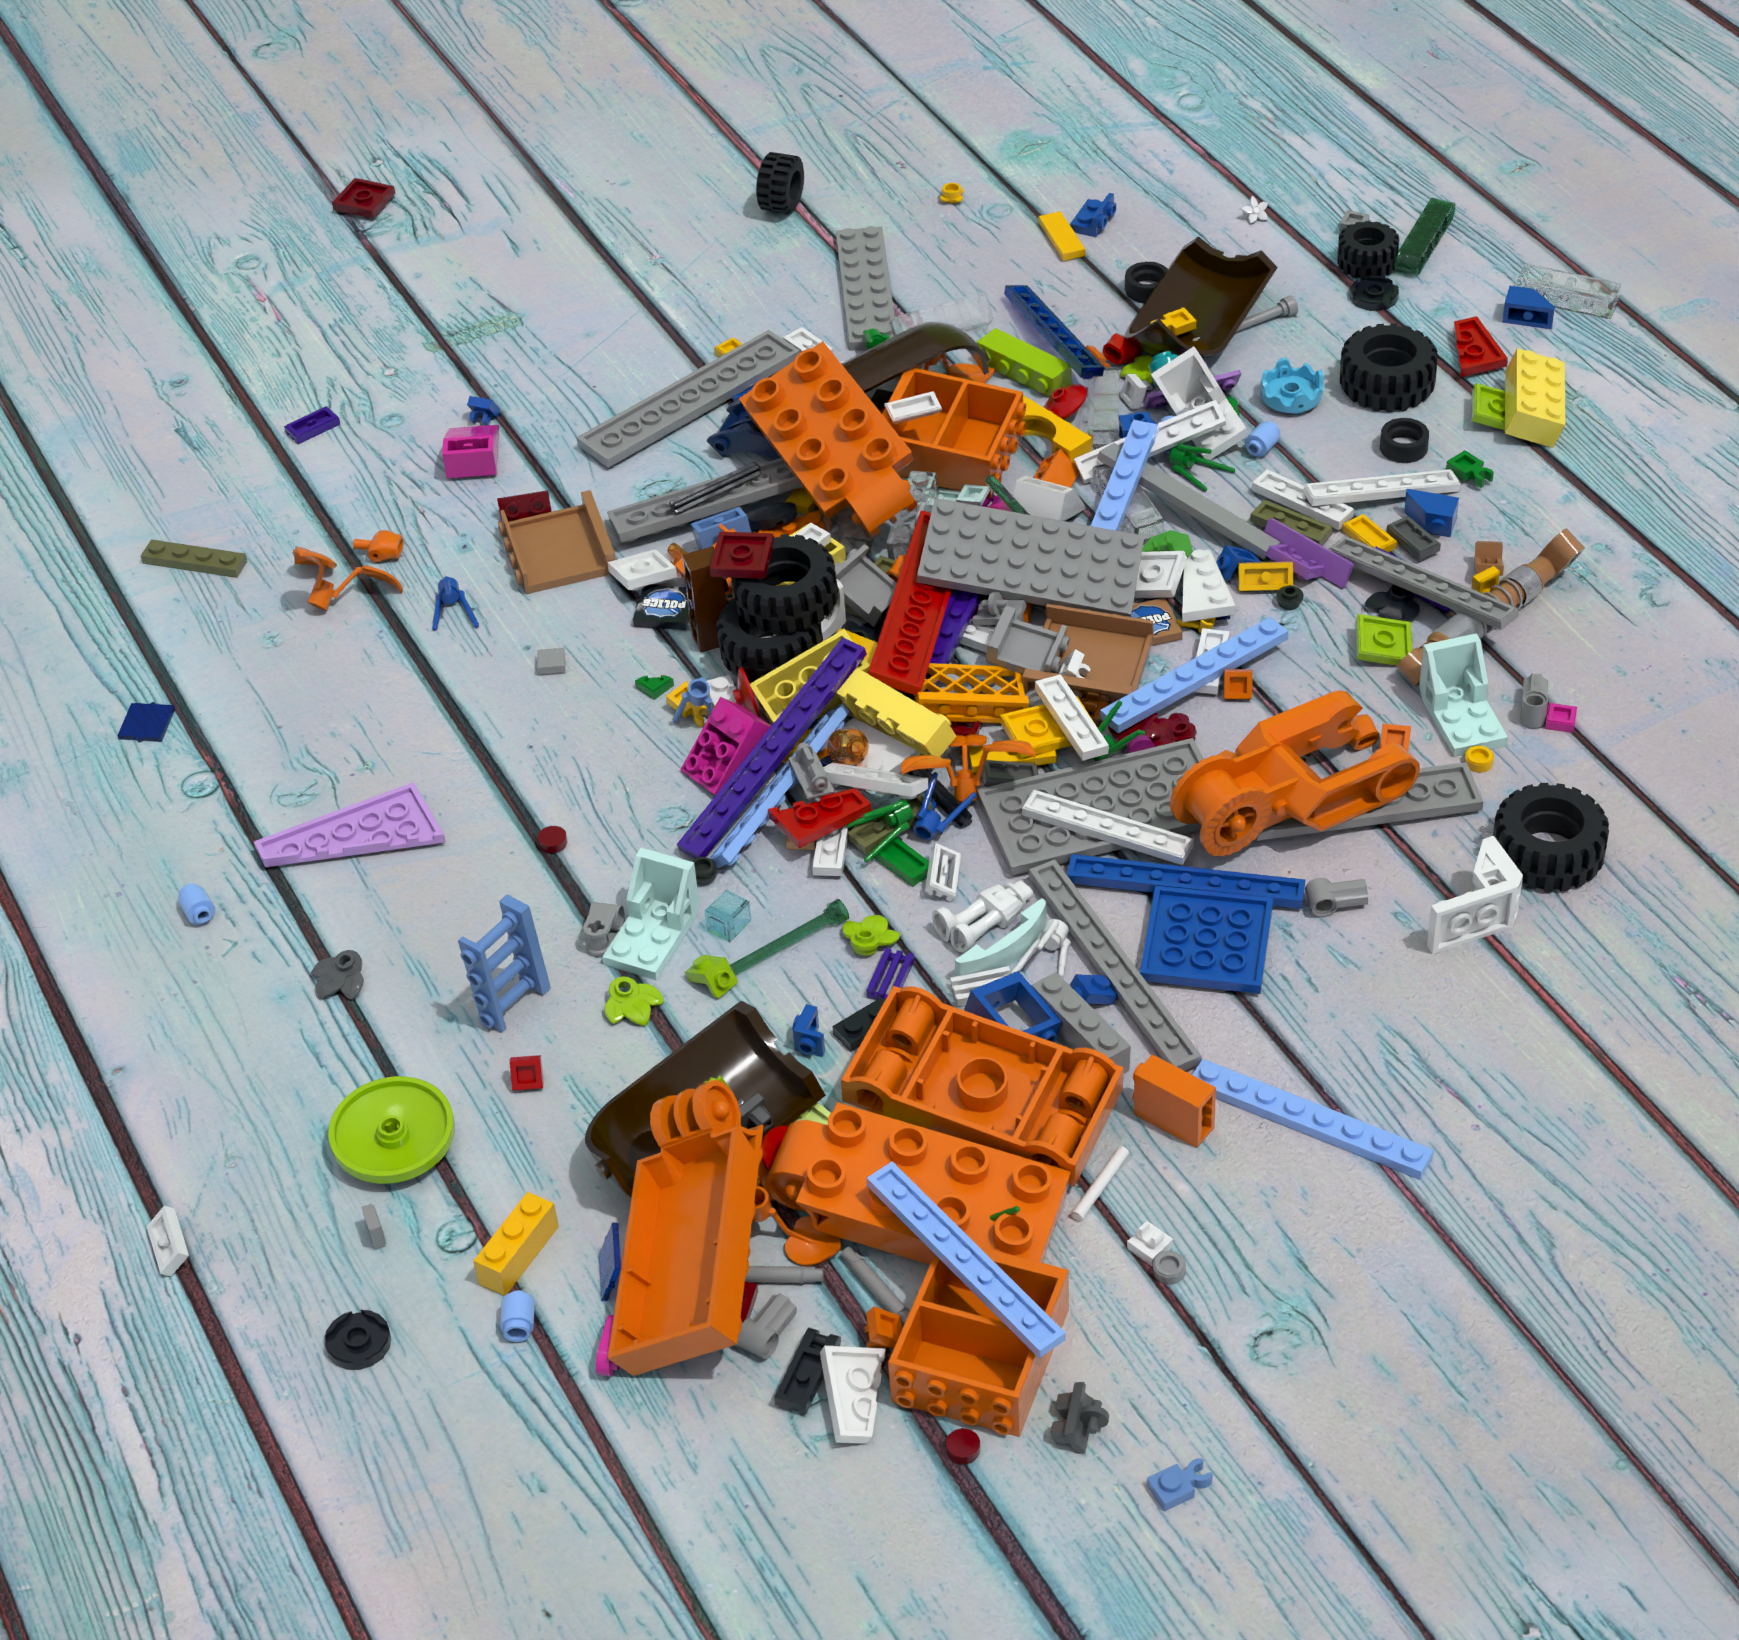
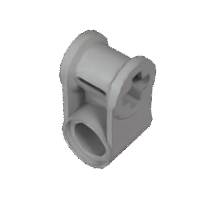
M598 902L591 904L588 917L583 925V932L588 938L586 949L591 956L602 957L623 926L625 913L622 905Z

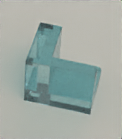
M725 890L704 911L707 931L729 943L751 922L749 901L728 890Z

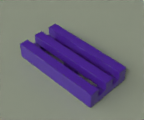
M325 406L285 425L284 429L285 433L290 435L292 440L295 439V443L300 444L340 425V419L332 410Z
M885 948L866 990L867 998L876 1000L882 998L886 1000L888 996L886 992L894 978L899 963L903 964L894 986L903 988L915 961L914 954L908 953L907 956H904L903 951L897 950L895 954L892 953V949ZM892 961L879 991L876 992L884 976V973L889 965V962Z

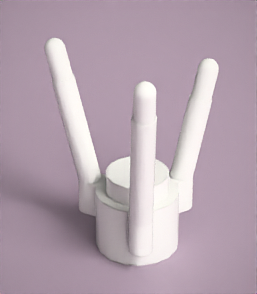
M1058 919L1049 920L1043 932L1038 935L1036 941L1010 974L1020 971L1037 949L1041 950L1045 947L1048 950L1061 949L1058 974L1063 977L1067 949L1071 943L1066 938L1069 933L1068 926Z

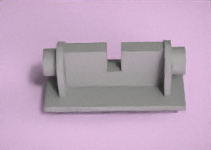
M800 743L797 746L796 756L790 757L788 760L807 799L835 793L816 752H813L812 747L807 745V743Z

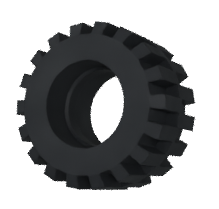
M769 152L760 165L756 182L757 201L762 210L792 214L800 201L804 186V168L799 156Z
M1365 221L1348 225L1339 234L1338 267L1346 275L1362 280L1369 275L1383 277L1390 275L1396 269L1398 263L1399 235L1396 233V230L1390 228L1387 224H1381V222Z

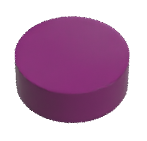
M1140 735L1127 743L1126 753L1153 748L1155 745L1148 736Z

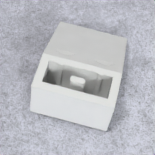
M1023 476L1016 480L1011 511L1066 521L1085 510L1084 503L1073 488L1028 476Z

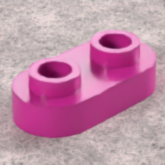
M608 1315L597 1351L596 1373L601 1376L611 1377L615 1370L619 1371L620 1369L618 1365L607 1359L614 1315Z

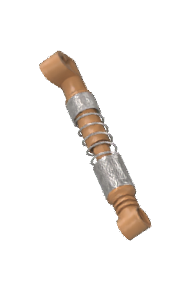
M1565 528L1547 544L1529 564L1518 566L1502 578L1499 585L1492 586L1490 592H1484L1483 594H1488L1487 596L1513 607L1517 606L1519 610L1539 595L1547 582L1570 566L1583 552L1585 547ZM1458 612L1433 631L1424 644L1476 633L1481 640L1494 627L1487 630L1488 624ZM1423 645L1413 649L1396 665L1415 687L1420 684Z

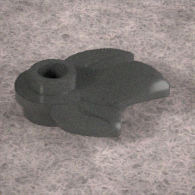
M342 951L336 957L322 959L314 966L311 974L319 978L316 984V991L320 999H324L339 990L351 1001L357 997L363 986L364 978L360 973L362 958L356 951Z

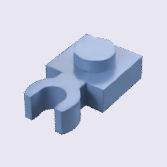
M1198 1458L1191 1461L1186 1470L1182 1471L1179 1465L1175 1464L1147 1477V1486L1165 1512L1194 1498V1487L1203 1489L1210 1486L1213 1475L1211 1472L1205 1475L1196 1474V1472L1203 1470V1460Z

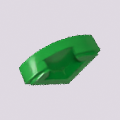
M647 675L635 680V685L637 689L655 700L672 688L674 681L673 678L661 675V678H648Z

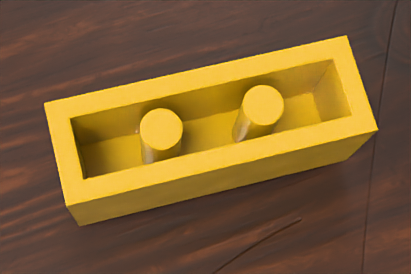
M530 1192L524 1195L473 1262L479 1285L503 1296L508 1294L559 1227L553 1202Z

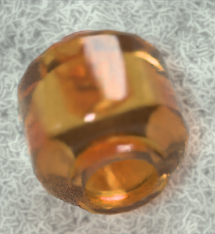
M840 728L832 732L828 738L827 753L835 763L857 765L868 754V740L860 730Z

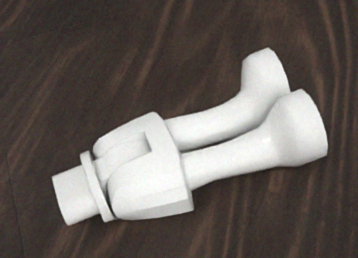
M1021 880L1014 884L1006 883L1004 886L998 884L979 893L976 896L977 900L958 914L953 915L945 907L936 909L932 912V922L936 931L945 942L951 940L952 947L956 951L964 953L971 949L975 941L994 925H998L1002 929L1006 928L1026 905V900L1033 897L1034 894L1032 889ZM984 915V917H982L980 920H978V921H976L975 923H973V924H971L970 926H968V925H969L971 922H973L975 919H977L978 917Z

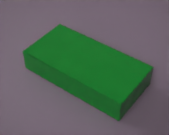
M897 837L873 857L912 887L927 878L929 861Z

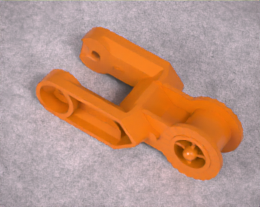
M1339 690L1258 722L1235 750L1237 758L1232 759L1227 755L1219 754L1202 759L1199 763L1194 764L1190 770L1184 773L1183 777L1178 780L1177 785L1173 788L1169 806L1171 813L1178 821L1184 824L1200 823L1202 825L1200 830V843L1202 847L1213 856L1223 857L1239 852L1243 847L1248 846L1263 829L1291 817L1322 832L1403 796L1416 782L1420 773V764L1401 744L1392 743L1378 749L1368 760L1321 779L1300 757L1323 747L1332 749L1341 747L1350 742L1360 731L1356 715L1363 707L1348 692Z

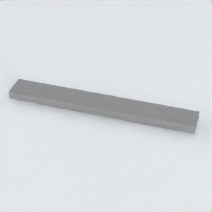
M1113 443L1099 451L1097 459L1114 469L1122 447ZM1146 462L1138 482L1142 487L1262 559L1267 558L1266 553L1269 546L1281 544L1280 541Z
M1344 536L1328 548L1354 564L1353 567L1499 630L1505 628L1518 617V608L1347 536Z

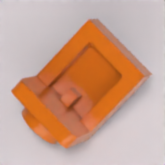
M1383 724L1380 748L1396 743L1401 744L1409 752L1411 726Z

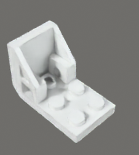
M1192 347L1151 374L1176 416L1213 400L1217 401L1226 419V425L1192 439L1196 447L1212 450L1211 454L1201 453L1204 459L1211 460L1250 435L1195 347Z
M1494 836L1482 840L1473 872L1472 882L1475 885V890L1431 905L1427 948L1432 954L1513 928L1518 915L1523 875Z

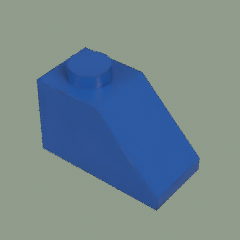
M1509 286L1504 303L1502 323L1552 330L1555 306L1535 289Z
M1407 488L1404 512L1429 534L1451 538L1458 515L1459 497Z

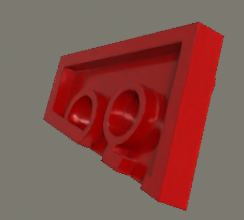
M1477 316L1454 321L1453 331L1461 377L1507 367L1508 357Z
M854 788L824 795L820 801L805 804L804 801L795 802L792 808L779 810L778 807L768 809V815L800 849L863 817L865 813L871 812L872 808L871 803Z

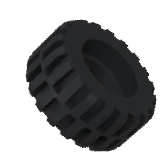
M1383 323L1377 324L1375 327H1364L1362 331L1358 330L1353 333L1342 347L1339 378L1341 388L1354 403L1358 402L1360 406L1364 408L1370 407L1374 411L1386 410V412H1394V410H1407L1410 406L1414 408L1421 401L1424 402L1435 388L1438 362L1437 349L1428 336L1424 337L1421 331H1414L1406 325L1401 327L1398 324L1384 325Z
M781 534V537H774L775 542L765 579L731 578L735 606L739 616L753 628L757 626L759 631L765 633L772 631L773 634L780 635L781 632L793 634L800 629H803V631L808 630L814 623L818 625L824 620V615L828 616L834 609L838 599L834 559L822 544L818 545V542L812 538L805 539L803 535L795 534V537L789 536V534ZM783 582H796L786 586H773Z
M733 599L722 609L716 623L721 658L725 667L736 677L738 668L742 667L749 683L756 681L823 641L821 622L818 625L814 623L808 630L803 631V629H800L793 634L783 632L781 635L774 637H757L765 634V632L759 631L757 626L753 628L739 616L735 600Z
M1540 783L1539 786L1531 784L1524 786L1522 791L1519 789L1509 795V798L1507 797L1501 802L1495 816L1493 836L1522 873V883L1527 884V888L1533 890L1541 888L1544 889V892H1552L1553 889H1559L1560 892L1570 890L1572 886L1578 888L1584 885L1586 880H1592L1597 875V872L1601 870L1606 854L1609 822L1602 807L1598 803L1595 804V800L1590 795L1581 794V790L1575 787L1570 789L1566 788L1565 784L1559 783L1556 786L1549 785L1548 783ZM1554 833L1568 840L1560 842L1545 841L1532 834Z

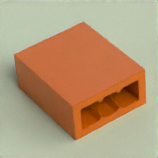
M1153 1054L1144 1064L1140 1063L1133 1073L1134 1093L1132 1096L1134 1100V1115L1198 1148L1215 1128L1216 1087Z

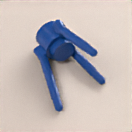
M448 576L441 579L438 583L439 594L435 596L436 606L432 629L436 631L438 628L442 603L454 604L457 600L461 601L474 627L478 628L479 623L465 598L464 591L459 590L458 581Z
M933 772L921 809L916 816L918 819L913 826V831L925 840H932L936 833L943 834L945 828L976 798L977 794L973 792L941 822L940 815L935 812L936 801L931 803L933 810H927L938 777V773Z

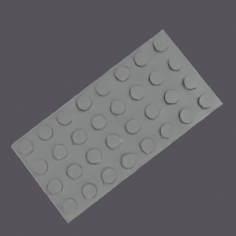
M935 498L916 583L988 596L992 592H999L1002 598L1010 600H1024L1027 603L1043 606L1047 604L1062 605L1131 617L1144 536Z
M1191 738L977 789V798L1011 875L1029 872V869L1054 859L1058 864L1070 862L1071 854L1095 856L1125 848L1023 816L1022 807L1033 790L1181 835L1201 830L1202 825L1200 823L1184 824L1178 821L1171 813L1169 806L1170 796L1178 780L1194 764L1199 763L1203 757L1194 739Z

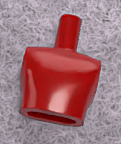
M1118 333L1113 334L1103 346V355L1114 364L1131 363L1140 356L1142 351L1127 337Z

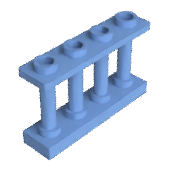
M508 894L499 901L502 920L477 943L463 936L458 940L461 951L460 956L464 961L467 971L466 977L470 982L473 992L472 997L478 1009V1018L487 1028L493 1027L501 1033L506 1029L502 1013L526 990H534L544 995L551 988L530 907ZM507 932L508 941L487 959L485 951ZM513 952L514 961L492 979L491 972ZM518 973L519 981L498 1000L497 992Z

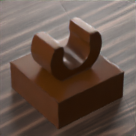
M1088 692L1087 698L1081 697L1080 701L1098 728L1103 722L1100 719V710L1107 707L1108 702L1099 700V693Z

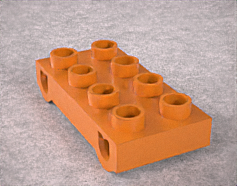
M893 986L841 1079L842 1101L879 1115L1071 1171L1069 1185L1075 1187L1123 1090L1124 1067L1116 1065L1113 1060L1097 1050L1085 1047L1071 1049L944 1004L932 993L922 988L913 986L899 988Z

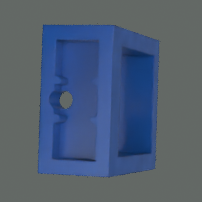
M1019 971L970 991L964 1011L1008 1026L995 1008L1016 1001L1036 1024L1023 1030V1032L1051 1042H1055L1057 1039V1033L1062 1021Z

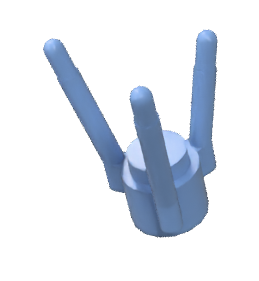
M704 677L692 680L688 685V692L682 693V700L673 718L674 723L678 722L687 702L694 706L705 705L710 716L713 711L712 699L710 698L709 683Z

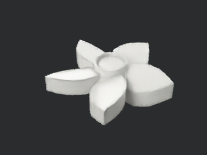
M1252 196L1250 206L1241 208L1244 213L1250 214L1248 217L1250 224L1255 222L1256 219L1260 221L1268 220L1267 214L1264 212L1268 202L1258 204L1255 197Z

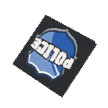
M644 586L633 617L634 627L686 630L690 618L686 587Z

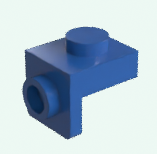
M1075 974L1070 983V986L1088 1004L1113 1005L1118 996L1111 987L1109 980L1102 975Z
M806 1004L801 1015L795 1017L792 1027L795 1051L806 1055L823 1057L825 1053L824 1035L821 1032H817L819 1019L816 1006Z

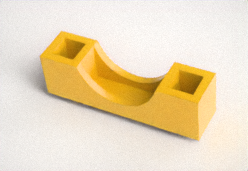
M1023 395V403H1026V412L1023 417V421L1026 422L1024 436L1036 435L1052 441V454L1061 449L1073 463L1074 458L1092 451L1091 436Z

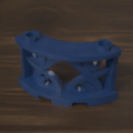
M739 399L729 404L726 409L729 415L718 432L707 439V442L722 457L734 453L747 452L762 455L771 460L780 458L765 436L750 427L755 425Z

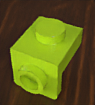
M702 955L693 961V965L685 971L689 982L707 984L714 998H720L738 982L726 957Z

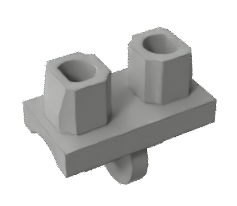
M992 592L988 600H980L978 612L973 616L972 621L974 625L996 627L1005 606L1016 609L1015 619L1025 622L1023 613L1027 605L1024 600H1003L999 592Z

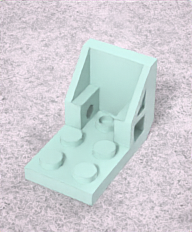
M1477 633L1424 644L1419 684L1422 701L1453 757L1465 755L1466 751L1473 746H1484L1489 749L1506 746L1508 736L1487 702L1488 678L1481 640Z
M640 848L635 857L626 899L629 916L602 958L603 964L606 966L657 980L696 919L699 896L694 862Z

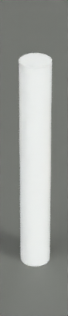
M1119 1146L1072 1211L1071 1216L1073 1219L1079 1222L1083 1220L1129 1155V1151L1125 1147Z

